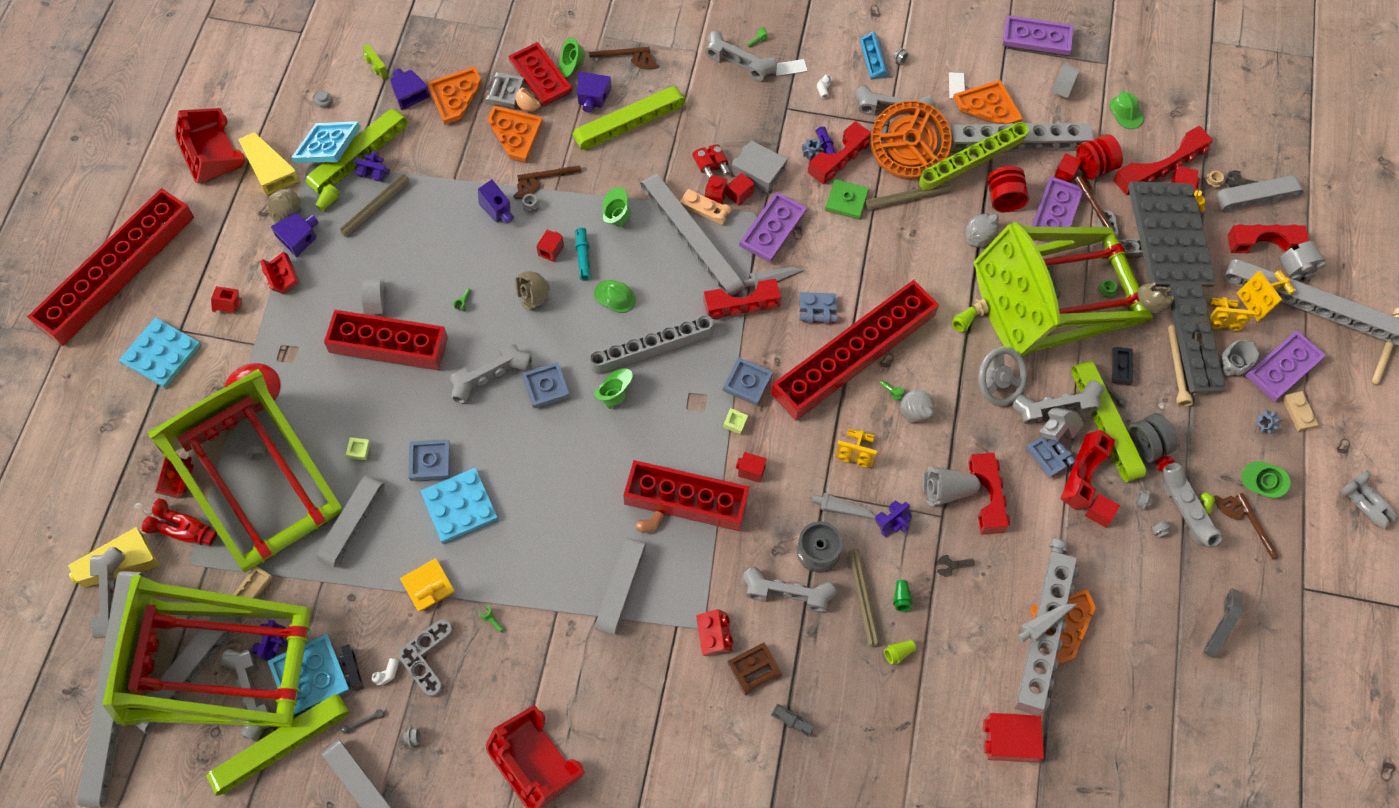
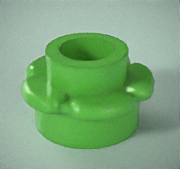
M1104 280L1099 285V291H1101L1103 296L1108 297L1116 294L1117 284L1113 280Z

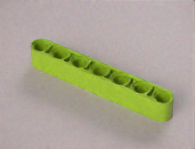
M671 86L580 126L574 130L572 135L582 150H587L681 108L685 104L686 99L678 87Z
M394 108L388 110L353 138L338 162H323L306 177V184L318 194H321L324 186L326 187L328 184L334 186L357 167L354 163L355 158L366 160V154L371 155L373 151L380 149L407 126L408 119Z
M1023 122L1015 123L925 169L919 180L920 187L923 190H931L1021 144L1029 132L1028 126Z
M1087 361L1072 366V376L1080 393H1082L1089 381L1092 380L1097 381L1104 388V392L1099 398L1101 408L1090 413L1098 430L1104 431L1115 439L1110 455L1124 482H1129L1145 477L1146 468L1095 364L1092 361Z
M340 694L332 695L293 719L291 727H280L214 768L206 775V778L215 795L225 794L349 715V710Z

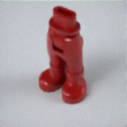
M158 498L152 506V513L155 517L147 516L142 523V531L147 534L160 532L176 540L197 543L200 546L203 544L211 546L217 536V531L212 530L210 526L205 525L199 519L170 510L167 501ZM157 518H159V519H164V520H167V521L172 522V523H176V524L180 525V527L173 526V525L168 524V523H166V522L163 523V522H161L160 520H158Z

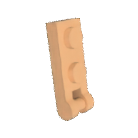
M690 189L686 191L680 200L685 209L720 225L724 224L725 217L732 211L730 206L722 205Z

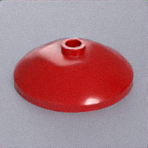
M250 363L233 371L226 380L224 388L259 369L264 377L268 392L275 401L279 395L281 383L277 372L270 366L261 363ZM260 402L255 405L257 412L265 410Z

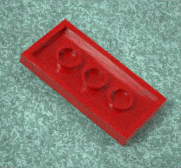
M538 42L508 56L511 64L520 76L524 77L525 83L542 106L572 92L571 85Z

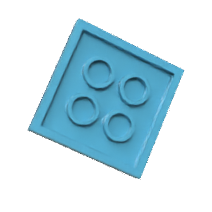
M358 122L316 123L291 158L295 163L338 162L361 126Z
M155 317L121 356L119 361L131 370L166 389L202 345L195 339Z
M476 467L420 490L442 544L498 521Z
M328 634L320 636L305 645L298 686L300 692L297 693L296 700L298 705L295 706L293 718L332 695H343L351 691ZM286 653L268 660L277 688L281 686Z

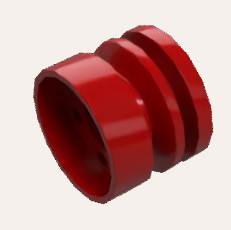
M1105 134L1077 146L1076 158L1082 160L1079 168L1089 179L1117 170L1123 164L1122 149L1116 138L1111 134Z
M1006 166L998 168L989 174L987 181L994 210L1002 213L1014 212L1028 204L1030 199L1023 169L1016 166Z

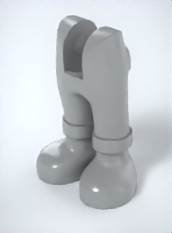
M1366 470L1339 492L1341 495L1351 498V502L1374 525L1385 529L1389 526V522H1394L1399 517L1393 507L1376 493L1371 486H1368L1371 473Z

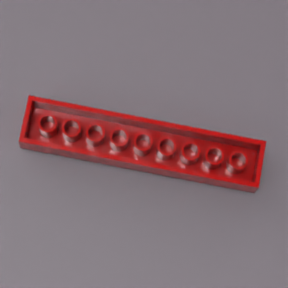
M161 188L39 304L27 318L36 328L61 346H64L194 218L188 205Z
M913 279L772 384L771 395L795 421L936 316L939 304Z

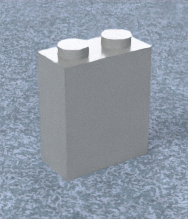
M751 140L747 146H743L739 157L734 158L731 164L732 175L737 177L743 173L746 177H750L753 180L754 187L769 193L786 170L787 158Z

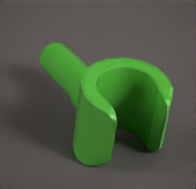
M764 27L758 29V36L747 43L748 47L760 40H767V31Z
M467 288L461 299L458 298L453 302L455 309L459 304H462L460 310L465 311V302L471 292L469 288Z
M883 380L880 381L879 384L890 392L894 400L904 397V389L901 386L894 389Z
M485 606L488 614L482 615L479 611L484 621L492 623L499 632L503 631L502 626L493 617V612L489 606Z

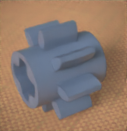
M815 138L807 139L806 144H802L803 157H806L809 161L824 150L822 142L819 143Z
M1264 410L1265 415H1257L1259 419L1256 425L1261 427L1260 432L1268 430L1269 434H1274V429H1281L1280 423L1283 419L1277 416L1278 412L1271 413L1270 410Z

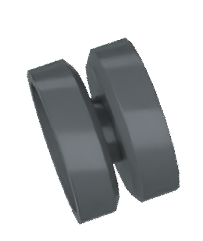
M1159 413L1151 414L1145 417L1144 420H1138L1128 427V433L1141 460L1147 463L1153 462L1161 456H1166L1177 449L1178 442L1174 429L1169 421Z
M822 521L812 522L805 526L800 533L797 546V556L800 563L808 570L818 573L826 572L835 567L839 561L843 546L841 533L832 524Z

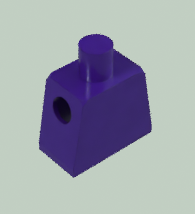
M396 69L393 72L394 77L390 79L400 110L430 97L428 86L413 70L403 72L402 69Z
M585 72L578 73L577 97L578 104L583 105V111L590 113L593 107H603L612 88L611 76Z
M493 179L478 188L479 205L495 222L502 219L508 224L514 219V216L511 214L509 199Z
M295 213L272 225L271 229L275 237L295 257H298L316 239L312 228L319 222L314 215H310L304 220L299 214Z

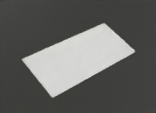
M804 59L777 63V71L775 73L776 76L805 72L807 67Z
M949 72V97L953 98L955 93L965 91L964 73Z

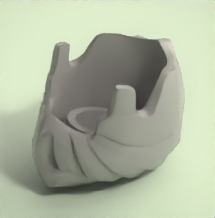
M977 214L969 221L965 230L968 245L983 248L994 240L999 229V217L997 214Z
M1238 340L1225 349L1221 358L1224 375L1240 376L1247 373L1254 366L1259 357L1255 342Z
M911 390L900 402V412L909 423L928 420L934 416L933 398L924 390Z

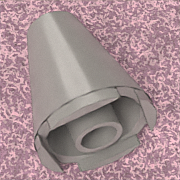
M928 467L929 471L924 472L923 494H927L928 499L925 500L929 506H938L975 495L980 489V480L973 474L939 467Z

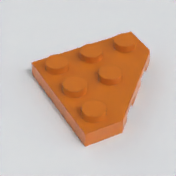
M475 66L427 82L444 125L461 120L482 82Z
M1001 80L958 92L953 96L961 112L995 124H1015L1023 120Z
M493 105L488 117V123L508 157L526 162L543 123V118Z
M1088 589L1068 596L1067 602L1077 605L1068 612V615H1064L1063 621H1067L1064 633H1060L1059 639L1063 640L1060 652H1056L1055 658L1058 659V665L1072 661L1075 658L1090 619L1096 609ZM1038 604L1029 608L1033 619H1035ZM1049 630L1045 632L1047 635H1053Z

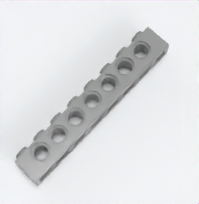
M1013 123L951 125L952 140L950 151L960 152L1013 125ZM1026 123L1029 132L1024 141L1006 152L1076 151L1079 144L1093 140L1091 123Z
M1052 551L1048 559L1035 619L1063 604H1071L1067 601L1068 596H1072L1075 585L1071 584L1072 578H1076L1078 566H1075L1077 558ZM1056 575L1063 576L1065 580L1059 579ZM1052 593L1059 594L1061 598L1054 597ZM1064 616L1048 629L1053 635L1044 633L1036 641L1030 638L1015 709L1040 716L1044 710H1048L1050 698H1047L1048 690H1052L1054 678H1051L1052 671H1056L1058 659L1055 658L1056 652H1060L1063 640L1059 639L1060 633H1064L1067 621H1063ZM1040 649H1046L1049 654L1045 655L1041 653ZM1035 668L1043 669L1045 674L1038 673ZM1031 687L1038 688L1040 690V693H1034L1031 690Z

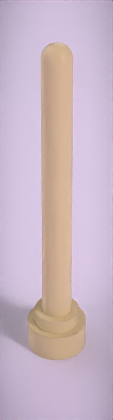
M1399 308L1394 309L1393 317L1399 318ZM1386 341L1372 378L1373 384L1380 383L1394 346L1390 342Z
M1170 325L1168 332L1179 389L1178 396L1176 397L1177 406L1189 407L1193 404V399L1186 388L1176 329L1174 325Z

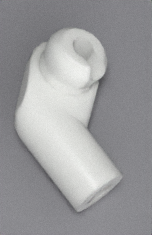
M826 74L817 83V89L822 99L829 97L827 88L832 82V77L829 74Z
M390 658L386 670L375 672L372 675V681L376 685H384L395 678L400 661Z

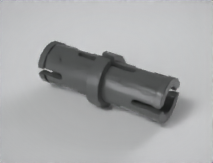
M780 704L776 705L771 716L787 724L788 728H794L809 737L815 726L798 716L797 712L793 713Z

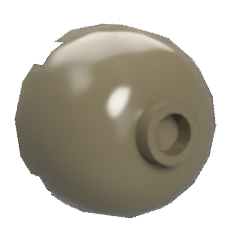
M529 271L518 274L519 277L515 280V287L518 297H522L524 300L521 304L528 310L541 306L546 301L550 289L548 281L536 272Z

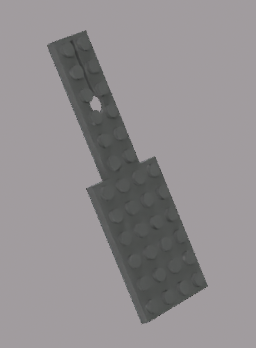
M1132 181L1128 184L1149 283L1156 282L1154 287H1171L1168 296H1174L1170 307L1190 393H1222L1226 391L1202 289V287H1214L1217 284L1197 199L1194 196L1193 184ZM1196 331L1201 335V344L1192 338V332Z

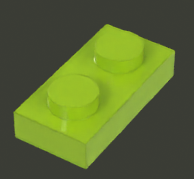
M370 45L363 46V58L367 64L370 63L372 65L371 68L375 75L379 74L382 80L389 77L386 66Z

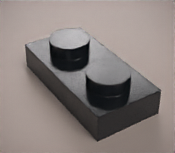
M1113 347L1112 383L1130 386L1133 383V349Z
M349 644L342 646L343 654L340 655V660L343 667L346 666L348 673L345 674L346 682L355 691L363 689L364 686L354 650Z

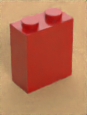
M989 713L986 719L983 720V731L987 733V741H984V753L987 754L988 760L1039 763L1044 759L1041 715Z

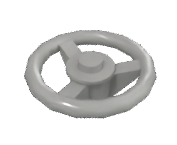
M1001 346L991 350L984 357L979 368V387L984 398L994 406L1005 407L1014 403L1015 399L1022 395L1026 387L1028 373L1026 363L1021 354L1012 347ZM1004 354H1008L1016 360L1019 366V378L1013 377L1012 369L1004 365ZM1017 386L1015 392L1006 399H997L992 396L997 387Z

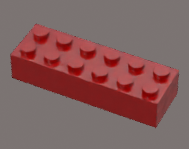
M334 309L324 344L328 352L333 354L439 370L448 336L444 326Z
M633 460L623 499L624 505L654 512L659 511L667 515L740 531L749 496V486Z

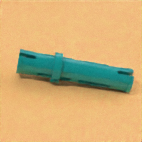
M581 227L575 230V249L578 252L580 280L587 281L591 279L588 254L590 246L587 242V230Z

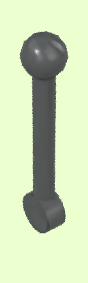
M1050 265L1047 266V269L1049 270L1050 277L1055 289L1056 297L1058 299L1061 293L1057 290L1055 277L1053 273L1054 266Z
M1103 381L1107 391L1118 401V405L1124 406L1125 400L1120 399Z
M378 709L375 714L349 726H343L341 732L347 734L349 730L372 719H380L384 716V712Z

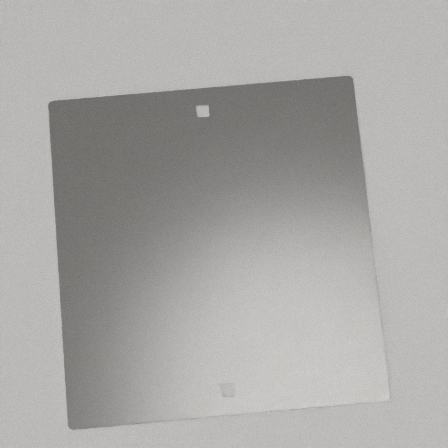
M320 164L310 165L307 168L299 194L301 200L300 208L302 209L298 214L304 220L310 215L316 217L319 223L312 228L316 239L298 257H295L284 246L282 252L289 255L300 282L284 295L276 291H270L249 364L261 363L268 365L278 374L281 387L279 395L274 402L343 509L362 478L366 475L384 483L385 489L337 568L317 560L316 557L319 548L340 514L329 520L328 524L326 523L319 527V530H313L276 553L275 557L273 556L264 561V564L261 562L257 567L271 576L407 593L400 578L436 558L455 593L446 598L598 617L625 539L631 538L646 543V549L621 620L698 629L696 615L705 613L707 607L717 526L663 514L664 517L654 532L642 533L636 529L637 521L649 520L655 512L624 505L623 495L633 460L723 480L729 430L722 426L730 408L733 407L734 396L722 390L739 357L745 313L738 316H726L718 320L712 319L713 333L707 339L618 368L629 369L633 377L626 388L625 400L609 409L602 401L595 398L594 392L612 372L618 369L603 374H595L591 370L590 355L592 352L702 315H707L703 301L704 291L719 289L651 201L628 199L631 215L622 228L603 221V200L605 196L537 189L533 195L538 198L539 206L537 209L527 211L521 204L523 198L513 197L518 192L517 186L497 184L509 199L511 214L514 216V219L506 224L502 219L495 222L479 205L478 188L485 184L483 182L405 174L409 178V183L345 237L339 229L402 174L390 172L389 175L385 174L382 182L371 179L373 171L369 170L367 178H362L355 174V168L334 185L340 192L339 198L323 212L315 206L320 194L315 192L305 182L306 177ZM686 209L738 275L742 283L744 280H748L752 253L740 247L739 243L755 222L757 216L752 212L732 210L725 217L724 224L720 225ZM581 227L587 230V242L590 246L588 254L591 279L587 281L580 280L578 252L575 249V230ZM547 229L552 232L556 231L563 236L564 247L554 262L538 256L536 245ZM529 271L539 273L548 281L550 287L546 301L541 306L530 310L521 304L524 300L522 297H518L515 287V280L519 277L518 274ZM371 278L384 279L383 314L371 315L444 326L448 340L439 370L329 353L324 340L334 309L364 314L361 298L362 280ZM605 280H614L626 284L636 297L634 307L624 313L613 311L595 299V287ZM744 287V290L732 297H747L748 287ZM467 288H469L471 292L465 302V311L460 310L462 304H459L455 309L453 302L458 298L461 299ZM650 343V344H648V345H649V346H654V345H656V344ZM515 344L520 352L529 353L532 357L530 369L527 371L558 362L570 394L569 398L533 409L522 373L527 371L512 368L506 371L504 375L489 380L485 385L473 388L467 402L457 403L451 397L453 386L449 379L454 373L463 368H466L467 372L470 373L500 358L499 350ZM281 346L299 348L294 363L277 361ZM614 355L613 357L618 358L620 355ZM689 393L707 396L704 412L686 409ZM266 410L255 413L314 506L322 507L328 502ZM245 418L237 423V427L228 431L217 472L260 538L267 541L306 517L308 510L254 427ZM350 437L368 439L370 441L366 460L346 457ZM449 440L450 478L476 467L498 521L442 544L420 490L447 479L410 481V442ZM260 444L266 448V451H264L265 457L259 461L250 460L248 454H246V450L250 445ZM213 481L208 502L242 555L252 550L255 544ZM204 513L202 522L216 531ZM218 533L211 546L194 544L190 558L194 566L243 572Z

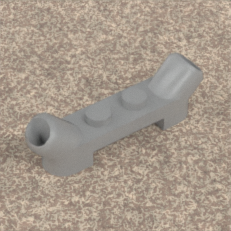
M713 31L708 35L709 45L706 47L705 53L712 60L719 63L722 59L732 62L748 70V77L756 81H762L766 75L774 74L777 71L775 58L760 59L749 52L724 42L719 31Z
M866 85L859 87L855 93V98L860 103L859 111L875 116L876 111L883 112L889 106L898 102L917 101L874 94ZM925 96L918 100L935 108V101L931 96ZM909 113V114H901V115H914V114H913V113Z
M512 344L499 350L500 358L470 373L467 372L466 368L457 371L449 379L453 386L451 392L452 399L457 403H465L468 401L473 388L485 385L489 380L504 375L506 371L512 368L522 371L529 370L532 357L529 353L520 352L517 345Z
M1092 380L1089 381L1081 394L1073 395V393H1067L1062 395L1061 398H1044L1041 402H1034L1022 394L1015 399L1012 406L1015 411L1022 414L1024 424L1042 422V414L1048 413L1055 407L1063 409L1080 407L1081 414L1099 410L1101 408L1099 398L1104 392V388L1100 383Z
M1179 463L1165 466L1163 469L1165 478L1163 488L1168 497L1172 496L1190 528L1189 534L1193 541L1199 546L1216 547L1222 542L1223 535L1221 531L1214 527L1185 477L1183 466Z
M110 547L103 555H93L90 559V576H99L100 617L91 618L92 635L95 639L106 638L114 596L112 591L116 584L114 571L125 560V554L116 547Z
M757 567L747 569L742 577L748 585L746 596L750 599L766 602L767 595L803 601L807 602L806 610L813 612H826L828 601L837 595L835 586L827 580L816 588L811 589L806 588L803 584L790 585L782 580H766Z
M232 649L224 651L220 663L222 667L237 672L239 678L236 679L237 687L255 689L251 674L259 671L251 649L240 653ZM244 697L242 699L244 709L272 713L266 704L260 705L258 698ZM243 726L240 732L243 737L255 742L259 740L264 729L270 728V726Z

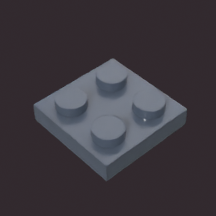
M738 357L722 391L757 406L773 372Z
M558 362L522 373L533 409L570 397Z
M449 440L410 442V481L450 478Z

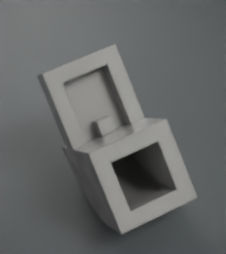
M1064 63L1052 93L1068 98L1080 69Z
M371 278L362 280L361 298L364 314H383L385 309L383 296L385 289L384 279Z
M1055 407L1048 412L1050 419L1040 430V434L1043 438L1058 441L1062 435L1074 438L1084 424L1077 412Z

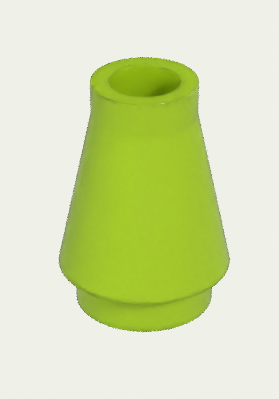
M330 184L326 187L324 186L315 206L324 212L328 206L339 198V190Z
M969 307L967 310L954 316L952 327L958 332L967 331L977 315V311L973 307Z
M911 639L905 642L890 644L884 649L885 658L890 664H898L912 652L916 651V645Z

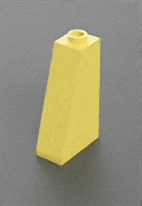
M255 132L238 139L266 196L299 182L294 168Z
M137 527L68 565L71 570L69 576L73 583H79L84 588L99 584V576H90L91 556L103 555L110 547H116L125 554V560L114 571V579H117L120 571L143 572L160 566L144 534Z

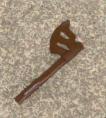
M649 46L589 52L590 58L633 54L631 62L642 69H655L659 67L658 64L653 62L652 55L649 54ZM640 54H642L641 61H638Z
M580 165L517 175L519 182L517 184L518 192L513 197L523 198L527 194L536 192L540 187V183L535 179L581 172ZM528 180H529L530 183L532 184V187H530V186L527 184V181H528Z
M1082 174V176L1076 177L1075 181L1089 200L1103 226L1113 228L1093 197L1094 191L1086 176Z
M1243 493L1238 494L1236 498L1229 496L1222 499L1217 495L1214 496L1217 507L1228 517L1241 520L1244 513L1247 514L1271 558L1276 559L1279 557ZM1228 502H1231V503H1232V504L1229 505L1228 507H1225V506H1224V505L1227 504ZM1241 505L1239 510L1236 512L1232 511L1236 506Z

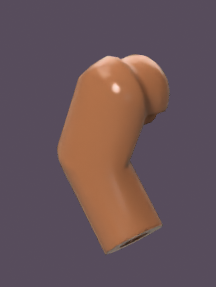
M655 511L651 519L637 521L636 529L642 533L654 532L664 515L659 511Z

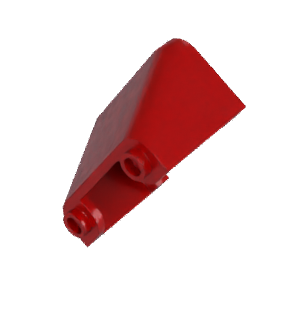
M221 108L178 111L175 137L195 183L206 182L241 168L245 163L244 154L240 150H233L224 131L228 121Z
M536 705L496 726L486 742V750L489 757L526 808L545 807L585 774L579 761L570 759L566 762L543 731L546 720L545 715Z

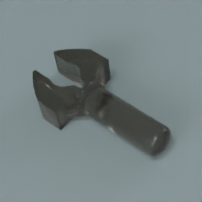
M1237 170L1229 172L1225 181L1226 185L1230 188L1258 182L1242 178L1240 176L1241 171Z
M943 555L938 559L936 565L945 564L948 568L938 569L937 573L944 577H950L954 569L973 567L975 561L974 559L952 561L949 559V555Z

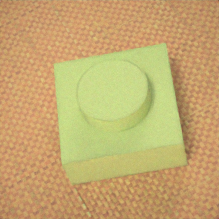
M730 408L722 427L740 434L748 415Z
M350 437L346 457L366 460L370 441L368 439Z

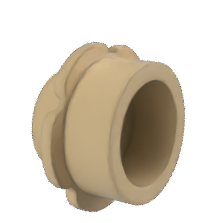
M1212 171L1206 176L1207 184L1212 187H1220L1224 182V176L1219 171Z
M984 299L975 300L976 304H973V308L977 311V315L980 314L982 317L989 312Z

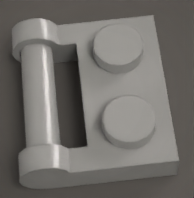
M499 72L495 73L494 83L489 95L486 96L485 103L490 106L500 105L515 109L516 93L523 87L524 77ZM504 82L500 95L497 97L496 94L500 84Z

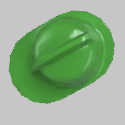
M573 37L565 40L561 51L559 71L565 78L569 77L574 69H578L585 60L583 46L579 45Z
M1124 90L1110 101V109L1121 126L1127 129H1136L1143 123V114L1138 106L1139 101L1134 94L1127 93Z
M616 187L611 189L603 200V221L623 228L625 222L630 218L631 211L628 206L626 190Z
M605 280L600 282L594 290L595 299L600 304L616 312H627L634 307L636 302L634 292L622 282Z
M625 368L612 372L595 390V398L602 401L609 409L622 403L626 398V388L632 381V372Z
M1255 461L1245 466L1241 475L1242 483L1247 489L1267 497H1281L1290 488L1291 481L1287 472L1280 467L1265 462Z

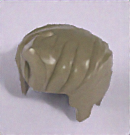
M292 188L275 192L269 197L267 204L269 214L275 224L295 213L298 214L302 209L300 208V197Z
M1156 282L1142 285L1137 290L1139 301L1145 309L1153 313H1159L1172 305L1174 296H1168L1171 287L1156 289L1154 287Z

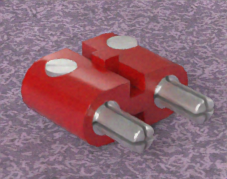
M718 144L711 145L708 149L705 147L699 148L693 152L692 156L701 173H706L708 179L710 175H713V168L715 170L722 169L724 175L730 173L727 168L728 160Z

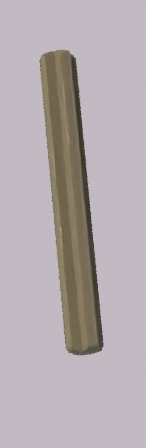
M405 174L399 176L339 229L341 234L347 237L406 186L409 183V178Z
M945 182L931 190L917 188L866 200V207L868 210L950 192L951 185L949 182Z
M851 549L848 555L868 646H878L880 641L859 549Z

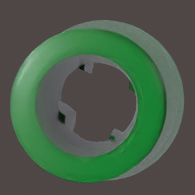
M906 580L896 581L893 605L900 612L911 610L913 605L908 581Z

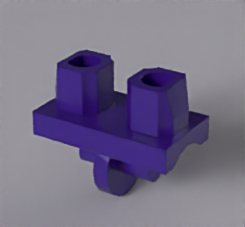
M373 151L371 155L366 154V160L359 158L354 160V163L357 165L355 174L359 177L367 178L368 171L371 170L373 171L371 179L382 182L385 174L389 175L390 169H387L383 164H379L383 163L384 159L379 157L377 151Z
M895 500L889 506L891 513L888 516L883 512L875 516L876 523L884 537H887L893 531L897 533L901 530L906 533L909 530L907 524L911 521L910 517L912 515L909 511L910 505L907 502L901 504Z
M269 620L268 624H260V626L286 628L274 620ZM260 635L263 637L261 643L253 644L251 652L268 662V660L276 657L280 647H287L288 642L283 640L284 637Z

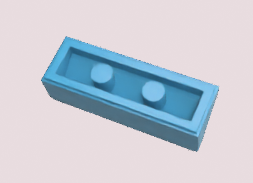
M874 31L860 38L870 79L890 77L879 36Z

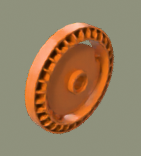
M902 101L889 106L878 116L871 132L870 142L874 158L885 171L898 178L919 179L925 169L947 158L951 148L952 137L948 122L937 109L924 102ZM901 114H914L897 118L888 127L890 133L881 134V131L884 128V126L892 118ZM927 120H930L935 125L940 135L941 148L937 156L934 155L937 146V134ZM907 138H913L915 142H909ZM883 149H886L887 153L889 154V156H890L893 160H891V159L887 156V154L885 153V151H884ZM920 164H922V166L907 167V166H915V165H920Z

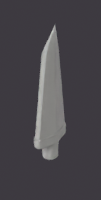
M787 267L750 273L751 279L744 280L743 285L745 288L754 286V289H756L759 281L775 278L777 281H780L803 270Z
M824 493L823 497L813 494L812 502L820 504L821 510L875 519V515L868 509L828 493Z
M1063 604L1021 626L1023 632L1017 635L1018 640L1021 643L1029 638L1034 641L1038 640L1040 636L1077 604Z

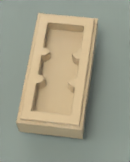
M255 566L233 595L257 599L273 577Z

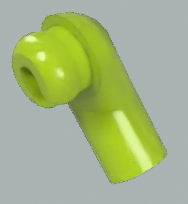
M1205 492L1201 495L1200 500L1204 502L1203 508L1207 515L1212 512L1215 498L1213 495Z

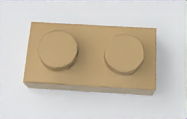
M1303 391L1284 395L1282 398L1297 432L1313 429L1318 426Z

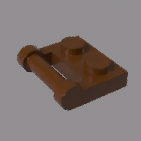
M765 642L728 661V665L745 696L751 693L752 689L771 679L782 677V673ZM769 665L771 671L748 683L745 681V677Z

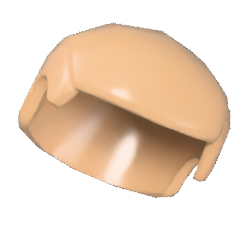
M525 88L519 89L516 93L515 99L520 109L526 112H534L541 106V103Z

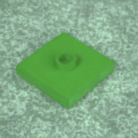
M834 179L825 211L860 219L869 188Z

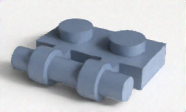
M800 292L799 312H807V314H800L799 321H807V323L815 321L823 322V324L837 322V315H830V313H836L837 293Z
M1040 437L1027 445L1026 449L1049 479L1065 470L1067 466L1063 461H1066L1070 466L1075 463V459L1072 457L1073 453L1064 447L1061 439L1058 441L1049 439L1050 441L1047 442L1045 438ZM1054 447L1058 450V452L1060 453V455H1058V454L1054 451V449H1053Z

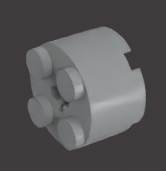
M1313 241L1299 244L1300 248L1296 250L1291 248L1280 257L1281 265L1290 279L1295 281L1302 278L1309 280L1316 275V271L1327 266L1326 261Z

